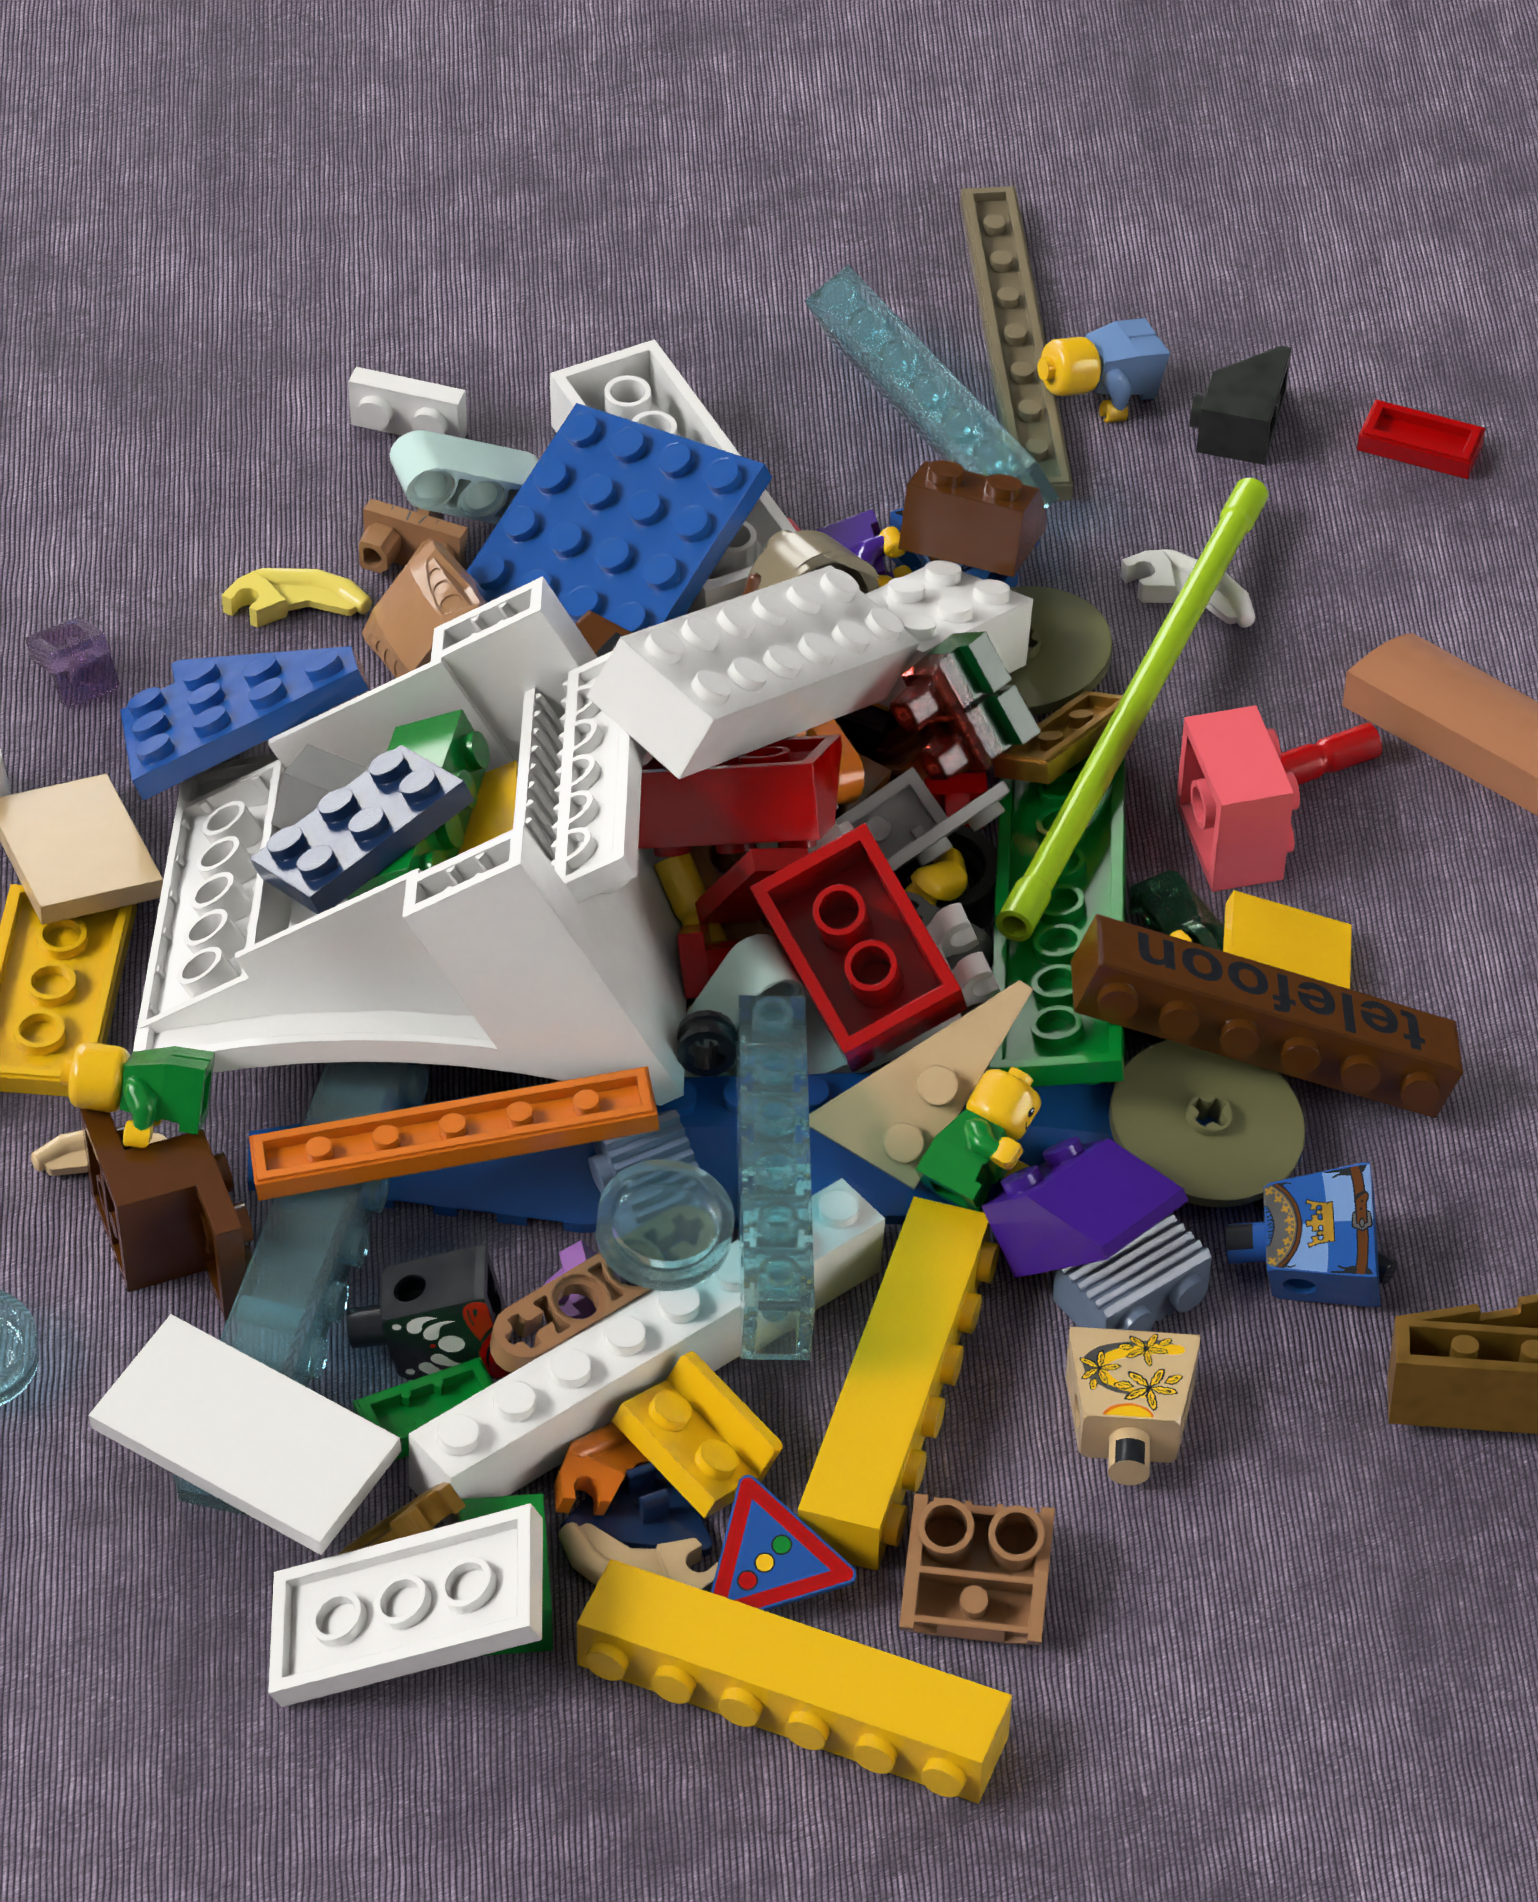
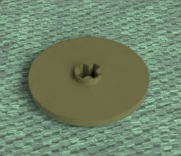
M1041 586L1010 587V590L1032 598L1033 606L1026 665L1009 673L1012 680L1005 685H1016L1032 716L1056 711L1082 692L1092 691L1107 673L1112 660V637L1109 625L1103 615L1088 601L1063 590Z
M1166 1040L1156 1043L1133 1057L1124 1067V1081H1116L1110 1098L1109 1123L1114 1141L1182 1187L1189 1200L1187 1203L1223 1208L1236 1207L1264 1198L1263 1188L1267 1184L1290 1177L1303 1150L1305 1124L1301 1106L1289 1084L1278 1072L1174 1041ZM1209 1116L1218 1123L1211 1122L1205 1127L1196 1120H1204Z

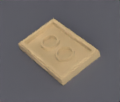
M107 774L0 797V842L42 925L160 898L163 878Z

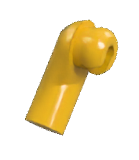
M952 847L935 859L933 864L917 868L910 876L912 883L904 891L920 895L934 906H936L938 900L951 901L963 894L968 884V876L962 854Z

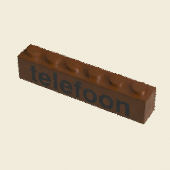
M1099 914L1095 915L1071 959L1073 1010L1075 1013L1436 1118L1463 1074L1455 1020Z

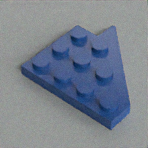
M352 646L182 659L171 663L175 683L161 690L159 687L145 689L133 696L126 707L120 709L132 782L144 801L369 690L363 667Z

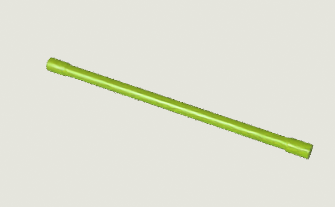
M1243 478L1235 485L1220 513L1219 522L1039 849L1024 876L1016 882L996 918V926L1006 938L1013 941H1025L1031 937L1050 902L1052 889L1244 536L1252 530L1268 500V490L1259 480Z

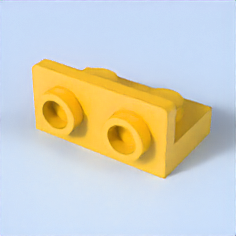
M690 1351L679 1358L665 1381L623 1402L611 1420L703 1518L734 1502L738 1482L741 1477L752 1475L761 1483L783 1448L780 1439L694 1351Z

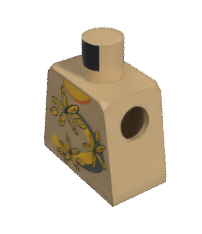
M1070 1326L1066 1381L1078 1451L1088 1458L1108 1459V1475L1114 1482L1122 1485L1141 1484L1149 1478L1150 1462L1170 1463L1177 1459L1195 1387L1200 1335Z

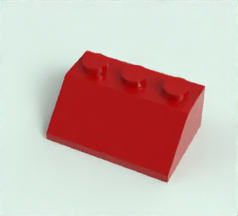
M841 734L787 737L681 779H678L647 752L642 757L638 849L653 848L654 856L675 857L690 853L692 846L715 845L716 852L720 854L747 852L750 849H754V843L778 842V848L809 849L816 846L817 840H821L835 824L842 754Z

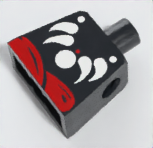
M473 1246L388 1266L382 1272L380 1304L347 1309V1333L352 1349L388 1345L398 1375L407 1380H415L481 1357L492 1379H502L511 1374L496 1364L490 1353L493 1325L497 1316L506 1308L487 1246Z

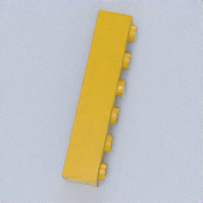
M913 1196L798 1507V1517L849 1564L878 1571L887 1545L898 1547L901 1541L908 1507L902 1505L906 1490L917 1492L920 1487L927 1458L926 1451L921 1450L925 1437L936 1439L939 1433L945 1410V1398L940 1397L944 1384L955 1386L964 1354V1347L958 1345L962 1332L974 1333L982 1303V1295L976 1294L980 1281L992 1282L998 1263L1000 1246L990 1242L991 1226L983 1212Z
M611 1558L577 1622V1665L588 1668L595 1675L610 1681L622 1680L654 1691L669 1702L676 1704L689 1703L715 1712L738 1726H755L787 1737L802 1748L808 1750L821 1749L856 1761L860 1766L871 1772L879 1774L891 1773L920 1783L940 1796H957L979 1804L1009 1737L1012 1705L1011 1694Z

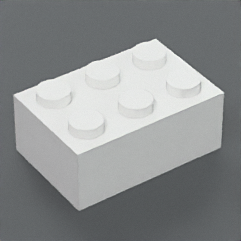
M937 560L928 562L925 567L908 575L894 578L888 584L865 594L880 608L887 609L897 615L902 620L904 629L920 642L888 697L883 701L877 702L882 706L918 719L953 702L927 656L929 652L953 633L986 631L1008 673L1026 665L1033 599L1010 590V586L1002 581L993 579L983 580L961 571V567L956 563Z

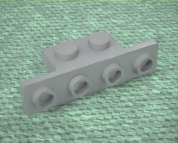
M912 767L835 819L837 825H840L848 820L853 828L866 823L895 873L914 859L923 867L943 855L953 847L947 837L968 823L973 832H976L1005 812L999 801L1009 794L1010 789L1003 780L950 817H947L916 770Z

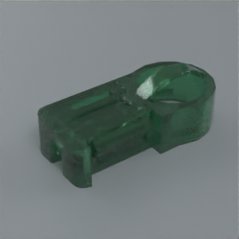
M1168 870L1131 886L1129 915L1138 912L1153 931L1170 935L1174 931L1182 930L1192 939L1193 943L1203 944V946L1223 951L1224 925L1218 921L1177 871Z

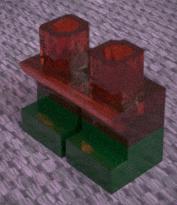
M986 631L951 634L901 675L906 687L889 705L898 724L906 731H919L925 725L929 726L936 740L919 752V761L927 776L932 780H948L964 771L987 770L993 764L992 759L1012 745L1025 744L1041 732L1016 685H1005L1012 678Z

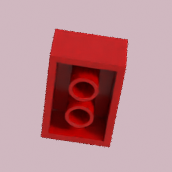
M866 823L750 886L762 915L805 987L808 996L852 1073L968 1009L961 987Z

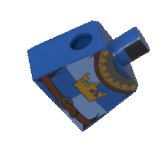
M1370 1162L1351 1164L1271 1182L1263 1188L1264 1222L1226 1224L1228 1264L1267 1262L1272 1296L1285 1300L1365 1307L1381 1306L1375 1195Z

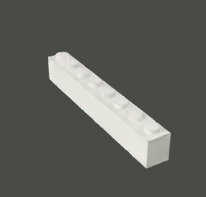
M841 1178L409 1433L410 1488L420 1496L435 1485L447 1482L451 1484L461 1499L509 1496L560 1465L571 1441L611 1423L623 1402L665 1381L682 1355L694 1351L713 1371H716L880 1272L885 1218ZM459 1512L456 1514L452 1513L441 1521L446 1526L459 1523Z

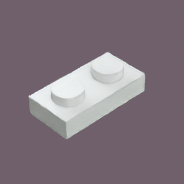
M356 367L348 380L351 425L401 436L416 430H426L465 438L467 435L466 391L463 389Z

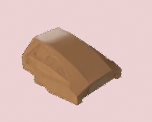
M432 540L407 563L373 608L362 631L365 642L380 657L395 678H398L431 662L434 628L487 602L481 596L471 575L441 543Z
M915 1493L899 1630L939 1637L1004 1644L1041 1645L1055 1508L1041 1507V1512L1035 1513L1036 1508H1027L1020 1505L1004 1508V1504H997V1507L972 1505V1501L967 1500L963 1504L952 1498L934 1497L931 1502L929 1501V1495Z

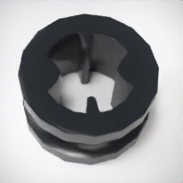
M702 1010L687 1015L680 1022L677 1029V1056L679 1063L685 1070L703 1077L716 1076L726 1072L734 1064L737 1056L735 1044L736 1028L729 1017L721 1012ZM704 1039H711L717 1041L718 1045L715 1046L714 1043L710 1041L709 1047L705 1048L697 1046L696 1041H698L703 1046Z

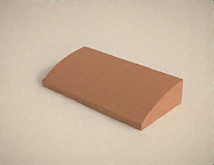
M1414 633L1403 634L1383 643L1347 671L1343 707L1538 816V702Z

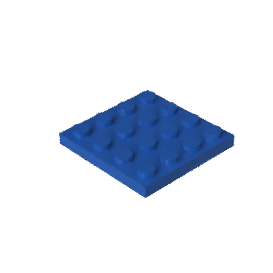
M576 403L467 569V572L475 580L481 596L487 603L543 576L574 623L590 610L634 633L687 613L771 481L772 475L764 463Z

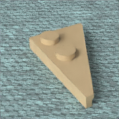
M1020 980L810 1113L803 1124L914 1190L920 1181L915 1169L935 1136L961 1112L1029 998L1033 988Z

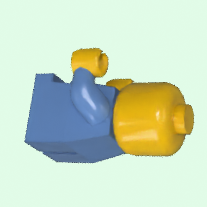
M1146 318L1114 321L1086 334L1085 337L1051 340L1042 351L1037 371L1040 379L1043 380L1046 388L1053 395L1087 394L1092 390L1095 393L1110 395V400H1103L1100 403L1099 414L1101 417L1106 416L1103 419L1105 423H1112L1127 419V404L1130 395L1138 394L1141 400L1156 399L1170 352L1160 338L1157 337Z

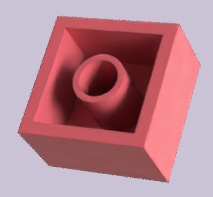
M1256 705L1184 717L1176 806L1211 891L1215 892L1284 880L1287 853L1294 851L1295 841L1291 816L1292 810H1296L1300 806V792L1295 775L1292 772L1286 773L1281 763V749L1276 731L1273 728L1266 729Z

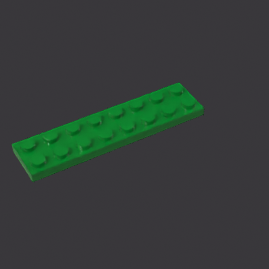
M1090 755L1050 784L1000 778V782L1004 780L1010 792L999 801L1005 812L999 816L993 975L1001 992L1019 980L1032 987L1033 991L990 1061L989 1070L1000 1069L1008 1072L1011 1067H1015L1028 1074L1034 1080L1031 1084L1032 1088L1036 1086L1092 1085L1101 1082L1124 1081V1027L1074 1012L1071 959L1096 914L1125 922L1126 755L1052 889L1050 902L1031 937L1025 941H1013L1003 936L996 926V918L1014 885L1024 876Z

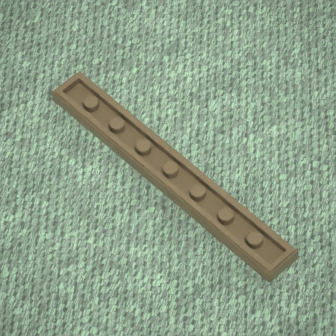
M1016 187L961 189V213L1009 475L1018 478L1024 485L1040 488L1043 502L1072 500L1073 482L1056 395H1053L1046 388L1037 371L1038 361L1041 358L1046 342Z

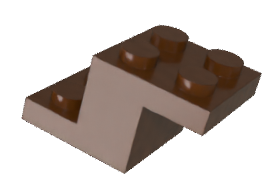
M80 1109L91 1195L127 1291H135L206 1271L225 1320L251 1313L248 1285L258 1283V1276L251 1250L248 1244L244 1243L254 1240L253 1229L244 1202L232 1203L228 1192L234 1191V1183L224 1152L212 1153L203 1129L198 1134L186 1133L153 1142L145 1148L125 1146L123 1144L125 1125L115 1127L112 1116L108 1112Z

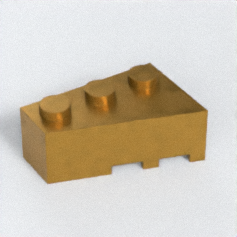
M1538 1294L1518 1297L1517 1307L1483 1313H1481L1478 1304H1470L1395 1316L1387 1375L1388 1424L1538 1434Z

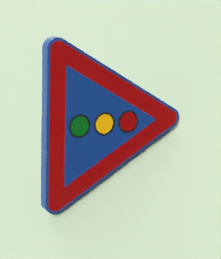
M745 1475L739 1479L711 1593L768 1611L855 1583L857 1578L855 1568L752 1475Z

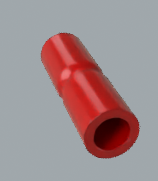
M1366 722L1321 738L1315 744H1304L1281 752V763L1286 773L1292 772L1295 775L1299 786L1320 778L1324 773H1335L1380 757L1382 754V742L1374 725Z

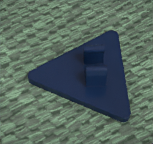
M651 1462L626 1470L625 1480L618 1488L604 1516L593 1514L594 1503L589 1495L560 1524L561 1529L570 1522H575L578 1526L590 1523L629 1548L656 1549L657 1544L696 1538L702 1544L701 1556H707L712 1551V1539L698 1511Z

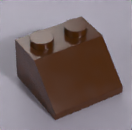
M924 461L907 483L898 549L1014 577L1046 530L1047 516L1040 488L1024 485L1018 478L1011 475L994 474L986 476L965 471L960 464L952 461Z

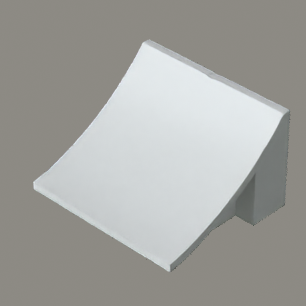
M543 576L434 628L431 662L270 738L268 745L275 754L220 763L181 782L133 1051L171 1046L215 1052L213 1073L304 1063L401 1062L464 1066L565 1081L648 1066L656 1105L661 1106L684 1096V1068L679 1063L677 1056V1029L680 1022L686 1017L687 1005L677 934L682 928V922L675 916L654 867L656 863L669 857L654 856L653 848L638 849L642 757L648 751L587 698L589 691L612 651L599 658L596 656ZM463 709L473 729L482 733L487 741L490 751V763L485 772L515 760L518 762L513 830L421 872L417 868L350 900L345 898L335 907L318 915L260 878L249 859L266 846L267 841L273 834L281 830L273 826L271 821L284 771L307 744L368 768L373 759L387 752L395 727Z

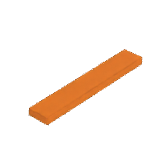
M648 1066L251 1135L249 1136L256 1193L258 1201L659 1131L660 1126Z

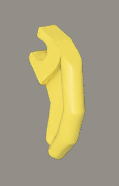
M261 568L238 578L222 594L223 612L230 616H233L239 608L251 605L249 607L250 625L259 628L287 617L288 611L306 607L345 616H352L356 612L366 614L372 606V599L352 580L320 569Z

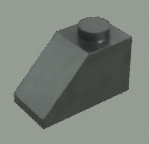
M1280 345L1212 372L1206 394L1196 393L1192 404L1189 426L1199 429L1196 452L1265 464L1287 392L1292 347Z

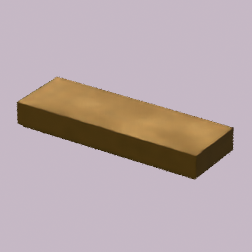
M1092 691L1082 692L1037 724L1041 732L1023 745H1012L1005 751H999L993 756L995 777L1050 784L1091 754L1123 695Z

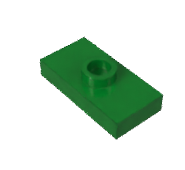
M481 1357L354 1400L353 1413L400 1438L402 1451L394 1460L396 1461L409 1456V1433L494 1384L483 1360Z

